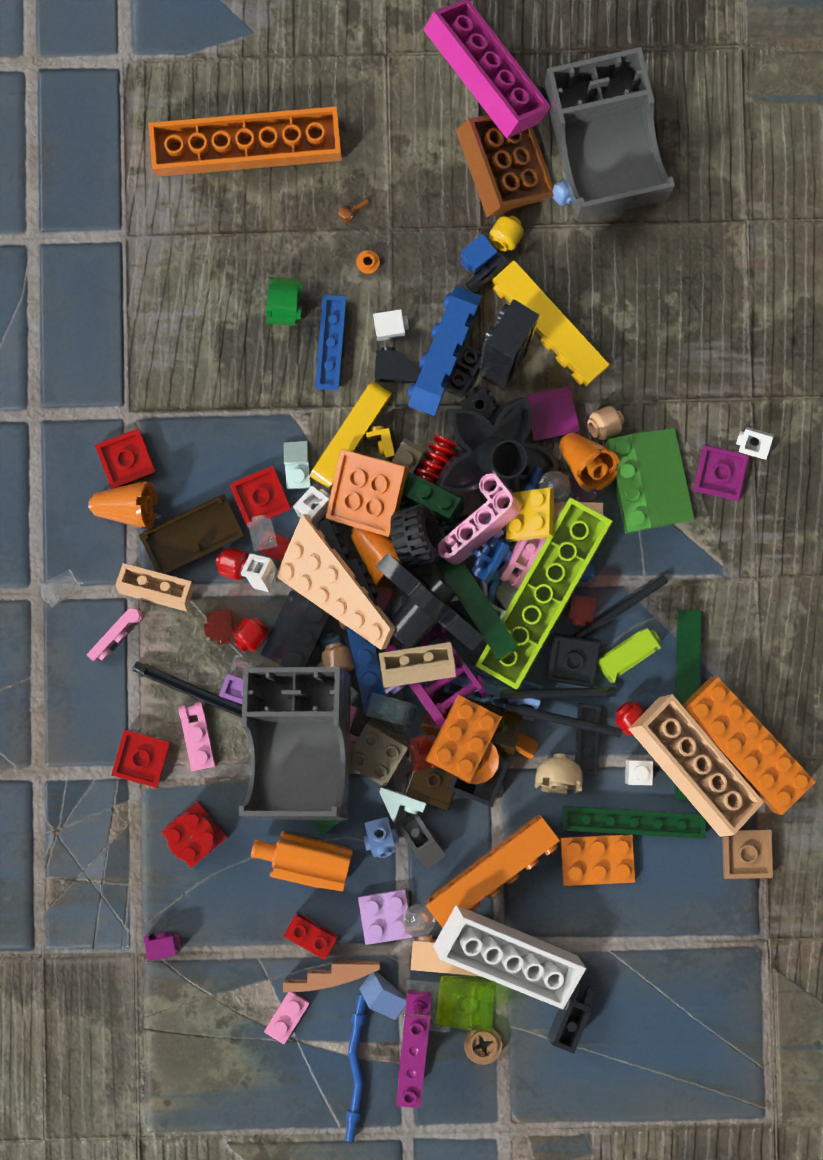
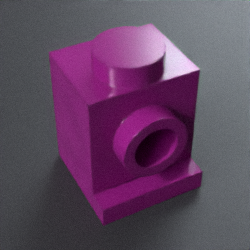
M169 931L155 933L153 938L152 933H148L143 937L147 961L176 956L179 953V949L182 948L180 934H169Z

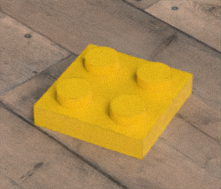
M552 488L514 492L513 494L521 504V510L506 525V540L513 542L553 537L554 490Z

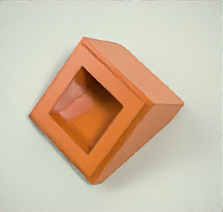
M519 732L515 751L532 759L537 750L538 742Z

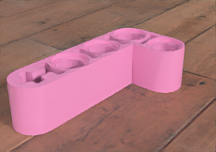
M487 474L482 477L479 483V488L488 501L439 542V555L450 564L456 565L463 562L473 553L474 549L477 550L520 513L521 504L519 500L496 475ZM494 484H497L496 488L493 491H490L491 487ZM510 501L509 506L503 509L504 504ZM492 516L491 521L485 524L486 519ZM473 532L472 537L467 540L468 534Z

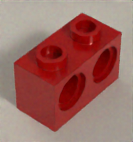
M296 912L283 937L325 960L338 935Z

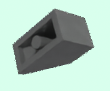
M411 813L396 823L414 854L426 869L446 856L418 813L417 815Z

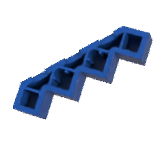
M457 286L452 294L447 293L443 304L446 307L440 324L436 322L431 334L434 339L428 354L424 352L419 364L422 369L416 384L411 383L407 394V396L411 397L408 404L409 407L435 416L471 323L476 315L482 298L481 295Z

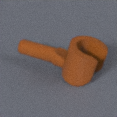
M365 199L356 206H353L351 210L345 205L342 206L338 211V217L346 223L350 222L355 213L368 205L369 201Z

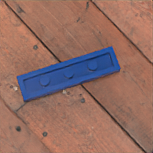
M323 295L315 389L339 391L347 298L344 296Z
M346 626L364 713L386 710L388 706L375 645Z

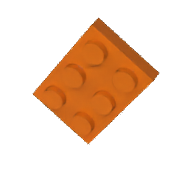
M457 695L425 761L470 783L502 717Z
M632 834L560 837L563 886L635 882Z

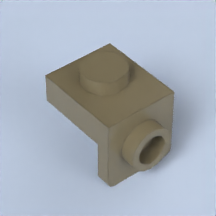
M404 438L392 462L408 466V471L414 473L425 449Z

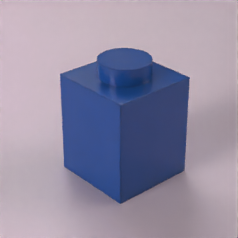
M481 234L461 250L460 257L462 259L460 263L467 271L472 270L476 274L483 265L486 266L497 257V251L487 238Z

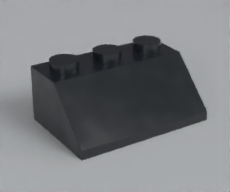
M290 591L260 655L284 667H307L331 615L306 597Z

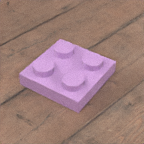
M405 889L358 896L365 945L413 937Z

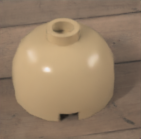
M554 754L552 758L541 762L537 768L535 788H538L540 785L541 791L554 794H567L568 789H574V793H579L582 791L583 782L580 766L573 760L568 759L566 754Z

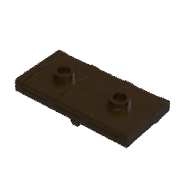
M222 494L139 534V537L156 572L167 574L241 539L245 535L225 494Z
M438 690L433 693L434 696L431 700L434 704L438 702L441 704L454 694ZM466 697V699L502 717L491 742L496 747L498 754L505 756L509 754L514 755L523 716L505 712L503 707ZM450 709L446 711L447 714L443 716L445 720L450 712ZM426 710L421 730H424L427 735L437 737L441 729Z
M425 734L404 795L449 811L455 795L454 792L448 790L453 774L425 761L437 738Z

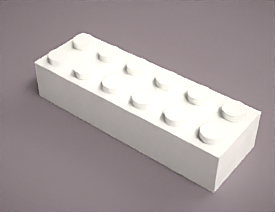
M458 905L454 907L433 945L440 960L561 1009H564L586 970V967L577 955Z

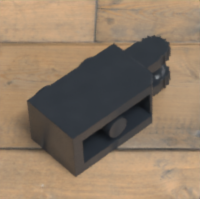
M581 980L578 982L564 1009L559 1008L547 1036L553 1046L573 1054L590 1017L592 1009L590 1003L595 992V986L589 984L583 998H577L581 989Z

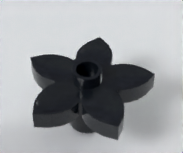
M528 397L514 399L501 406L495 412L491 422L475 411L448 409L450 434L456 444L463 449V452L453 456L445 463L439 474L436 486L452 492H468L479 487L483 476L494 474L514 493L520 492L519 479L530 480L533 466L543 469L540 479L549 476L560 467L554 456L545 448L525 442L532 426V410ZM494 484L491 487L490 491H493L496 488L497 484ZM480 490L481 498L485 504L488 499ZM507 502L504 504L503 509L507 508Z
M389 553L375 566L409 596L390 619L391 623L395 626L393 636L406 647H418L438 622L472 651L485 638L469 623L470 620L449 603L456 596V593L436 575L426 583L413 570L406 568Z

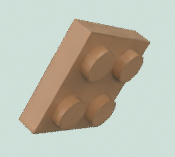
M771 829L738 830L735 835L722 836L724 879L773 878Z

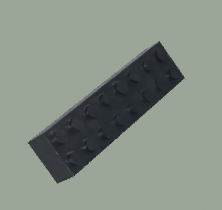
M515 299L512 300L510 305L504 304L498 314L496 327L491 325L484 336L482 357L479 363V369H481L480 377L504 391L529 350L540 317L538 313Z

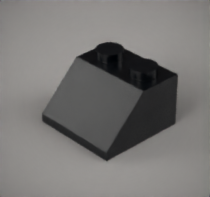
M499 758V765L494 776L480 784L467 783L453 775L448 790L493 808L511 763Z

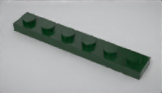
M563 806L561 830L705 839L706 820L701 814Z

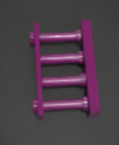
M438 622L418 647L426 646L437 637H440L443 643H448L449 641L445 636L448 633L447 630ZM392 644L384 649L386 652L396 651ZM453 646V657L458 662V665L455 666L456 677L465 672L471 680L468 685L441 704L439 702L434 704L431 700L434 696L433 693L456 677L438 679L428 686L427 684L421 686L420 683L409 684L440 729L445 722L443 716L447 714L446 711L451 709L457 695L466 698L478 690L483 698L487 697L483 689L486 687V684L479 674L474 677Z
M407 990L396 1106L421 1108L432 992Z

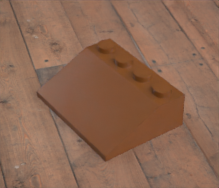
M486 115L469 118L455 130L486 217L506 214L554 196V185L532 127L506 138L490 116Z

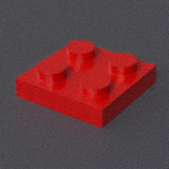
M139 428L95 445L111 489L122 487L156 474Z
M273 466L229 484L248 528L292 510Z
M124 729L111 776L158 788L171 742Z

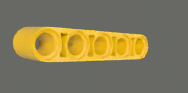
M373 380L370 382L309 477L328 489L332 487L340 450L346 449L353 452L357 450L366 433L369 432L391 398L392 393Z

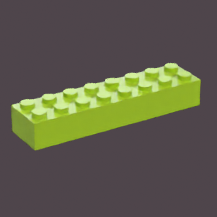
M569 498L554 525L553 537H547L501 619L519 646V649L498 661L487 644L475 665L476 667L516 690L521 687L613 524L612 520Z

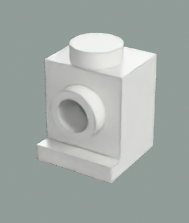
M746 427L745 432L740 431L736 445H740L739 452L766 460L774 434ZM753 437L758 438L759 444L752 445L750 439Z
M311 486L293 507L300 518L302 514H308L312 519L311 523L317 528L318 522L327 513L330 495L323 489L318 491Z
M250 553L241 571V575L247 577L254 589L270 593L277 578L278 570L271 558Z

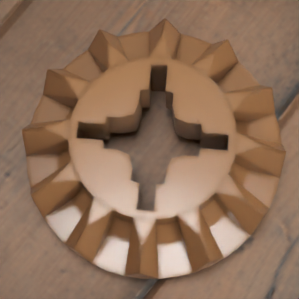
M487 1025L476 1026L471 1031H468L464 1040V1050L467 1057L474 1063L481 1065L490 1064L499 1057L502 1051V1040L495 1029ZM480 1035L484 1041L490 1042L487 1045V1054H485L481 1047H476L479 1044Z

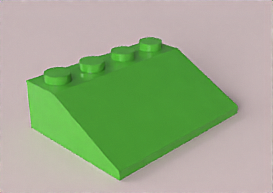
M675 428L611 438L605 442L606 448L616 453L620 460V465L617 463L616 467L618 473L613 481L625 534L695 520Z

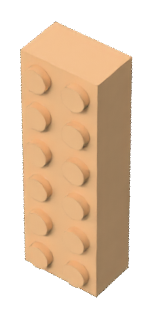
M673 694L659 697L629 728L636 739L720 837L735 835L764 803Z

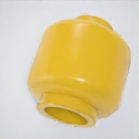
M514 216L500 217L489 232L492 246L502 252L511 251L516 248L524 235L521 221Z

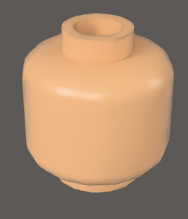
M612 406L596 410L591 413L590 419L587 422L589 432L593 437H597L600 440L609 439L621 433L624 417L619 410L617 411Z

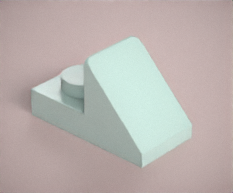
M308 441L284 443L287 490L310 488Z
M381 786L379 792L393 822L400 805L404 806V811L417 815L418 811H424L425 802Z

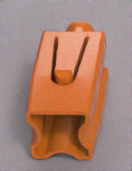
M286 831L281 832L282 839L278 840L276 844L255 839L251 857L272 862L274 869L270 872L271 877L316 888L336 891L344 890L353 849Z

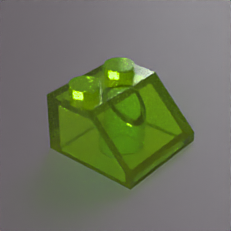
M440 976L435 1024L470 1031H491L496 982L481 976Z

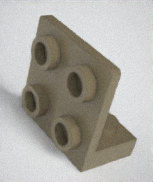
M370 717L349 753V767L378 784L386 786L412 740Z

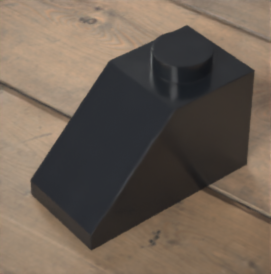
M381 347V350H376L375 382L416 384L420 373L400 351H395L394 347Z

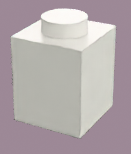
M401 309L373 314L377 341L405 337V330H408L409 326L407 315L402 316Z
M626 759L625 783L628 785H652L653 761Z

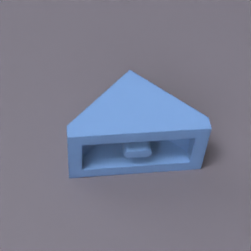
M377 971L371 973L359 988L370 1009L396 1020L406 1007L407 998Z

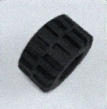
M420 504L394 512L391 516L390 533L395 552L402 564L409 570L439 562L441 556L439 555L438 544L442 539L438 524L431 511L425 505Z

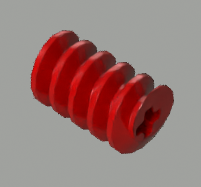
M433 435L432 437L436 444H428V448L432 452L426 451L423 454L427 460L419 461L423 469L416 468L414 471L419 477L434 485L437 484L435 480H438L444 463L450 460L448 456L457 455L453 446L458 447L455 443L439 435Z

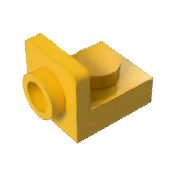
M384 426L370 428L371 432L366 433L367 439L381 438L382 441H377L380 455L385 454L386 460L394 459L395 453L389 428L384 429Z

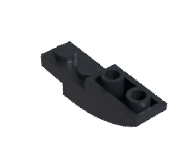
M328 518L320 521L319 525L331 549L337 551L356 576L355 580L368 591V597L375 604L374 598L378 595L373 584H367L364 576L368 575L363 562L358 563L356 558L347 561L346 558L350 556L345 545H339L336 537L340 536L335 523L330 524Z

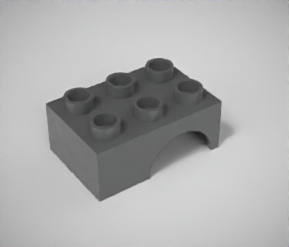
M634 48L547 68L544 91L547 102L551 105L549 112L576 222L667 201L675 184L673 177H669L664 169L657 145L653 114L655 102L642 48Z
M341 667L244 668L242 727L247 734L249 743L250 778L246 799L239 806V816L250 819L348 820L351 675Z

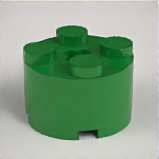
M269 277L266 324L295 326V323H299L301 319V305H297V300H300L302 296V282H298L297 278Z

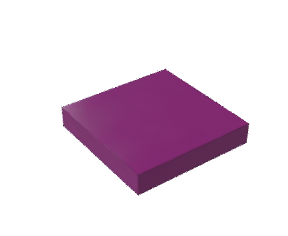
M570 386L524 395V397H528L532 410L531 433L533 442L562 437L572 432H580Z
M703 445L692 491L740 501L750 455Z

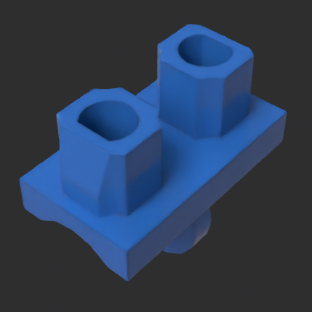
M492 536L484 545L482 551L474 549L473 554L478 556L470 573L488 584L490 581L497 582L501 576V570L498 569L501 561H509L513 554L509 549L510 546Z

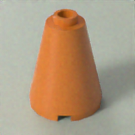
M574 432L568 433L561 439L559 449L582 489L587 492H591L590 490L592 489L599 491L614 480L618 473L616 471L617 463L620 465V460L616 453Z
M146 481L96 492L89 499V509L97 517L144 529L151 528L157 517V513H153V505H158L156 489L153 483Z
M354 527L351 539L374 584L377 587L380 586V588L389 585L392 581L375 566L387 553L402 563L395 552L392 539Z

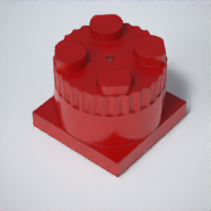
M199 801L161 831L167 839L172 854L176 855L180 860H184L190 868L195 866L228 838Z

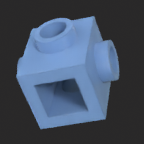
M388 817L365 823L367 836L363 837L366 850H371L373 857L385 858L393 852H397L395 843L399 842L396 828L391 829Z

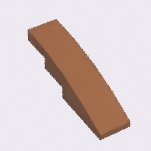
M333 960L331 970H308L307 979H285L283 982V992L313 991L348 983L380 970V961Z

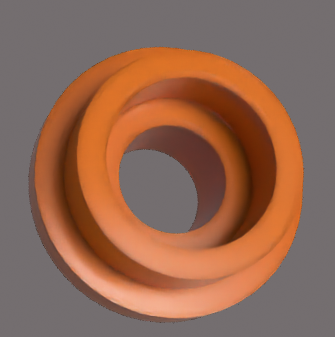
M365 250L357 257V267L362 273L372 274L380 266L379 256L374 251ZM371 258L373 262L371 265H365L364 260Z

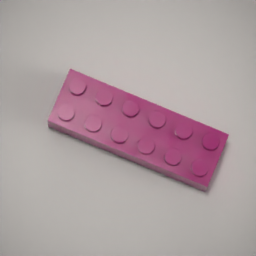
M461 0L433 12L423 30L503 135L509 138L539 124L551 108V105L469 0Z

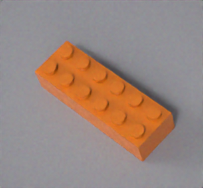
M710 677L682 704L690 716L774 813L783 815L816 783L719 677Z
M538 814L427 898L426 907L443 928L456 905L474 912L481 906L480 901L486 896L488 899L494 897L500 891L499 887L506 882L509 885L519 877L518 872L523 868L529 870L539 862L537 858L543 853L546 855L552 853L558 847L556 843L560 840L542 816Z

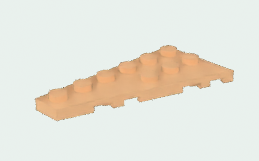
M302 514L276 577L379 649H386L395 626L381 608L375 606L368 597V591L358 584L355 580L356 576L337 551L331 549L324 540L325 536L323 533L317 530L311 523L312 519L310 516Z

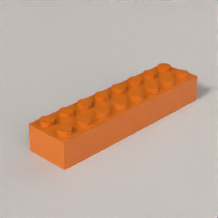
M337 106L148 123L152 170L156 177L342 161Z

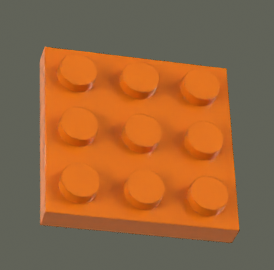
M341 449L325 518L391 537V516L399 510L408 466Z

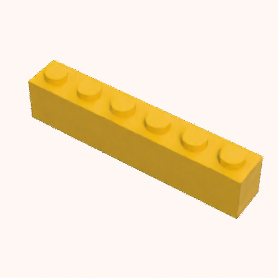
M512 261L493 279L492 284L494 287L492 289L501 299L504 297L509 303L515 299L540 315L535 329L536 333L541 337L540 342L547 350L552 349L557 354L555 358L564 368L568 366L573 372L571 376L579 385L583 383L587 387L608 368L610 364L515 261Z

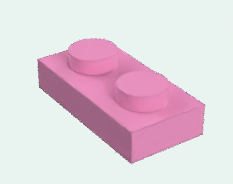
M288 992L264 1032L280 1043L285 1044L310 1002L295 992Z

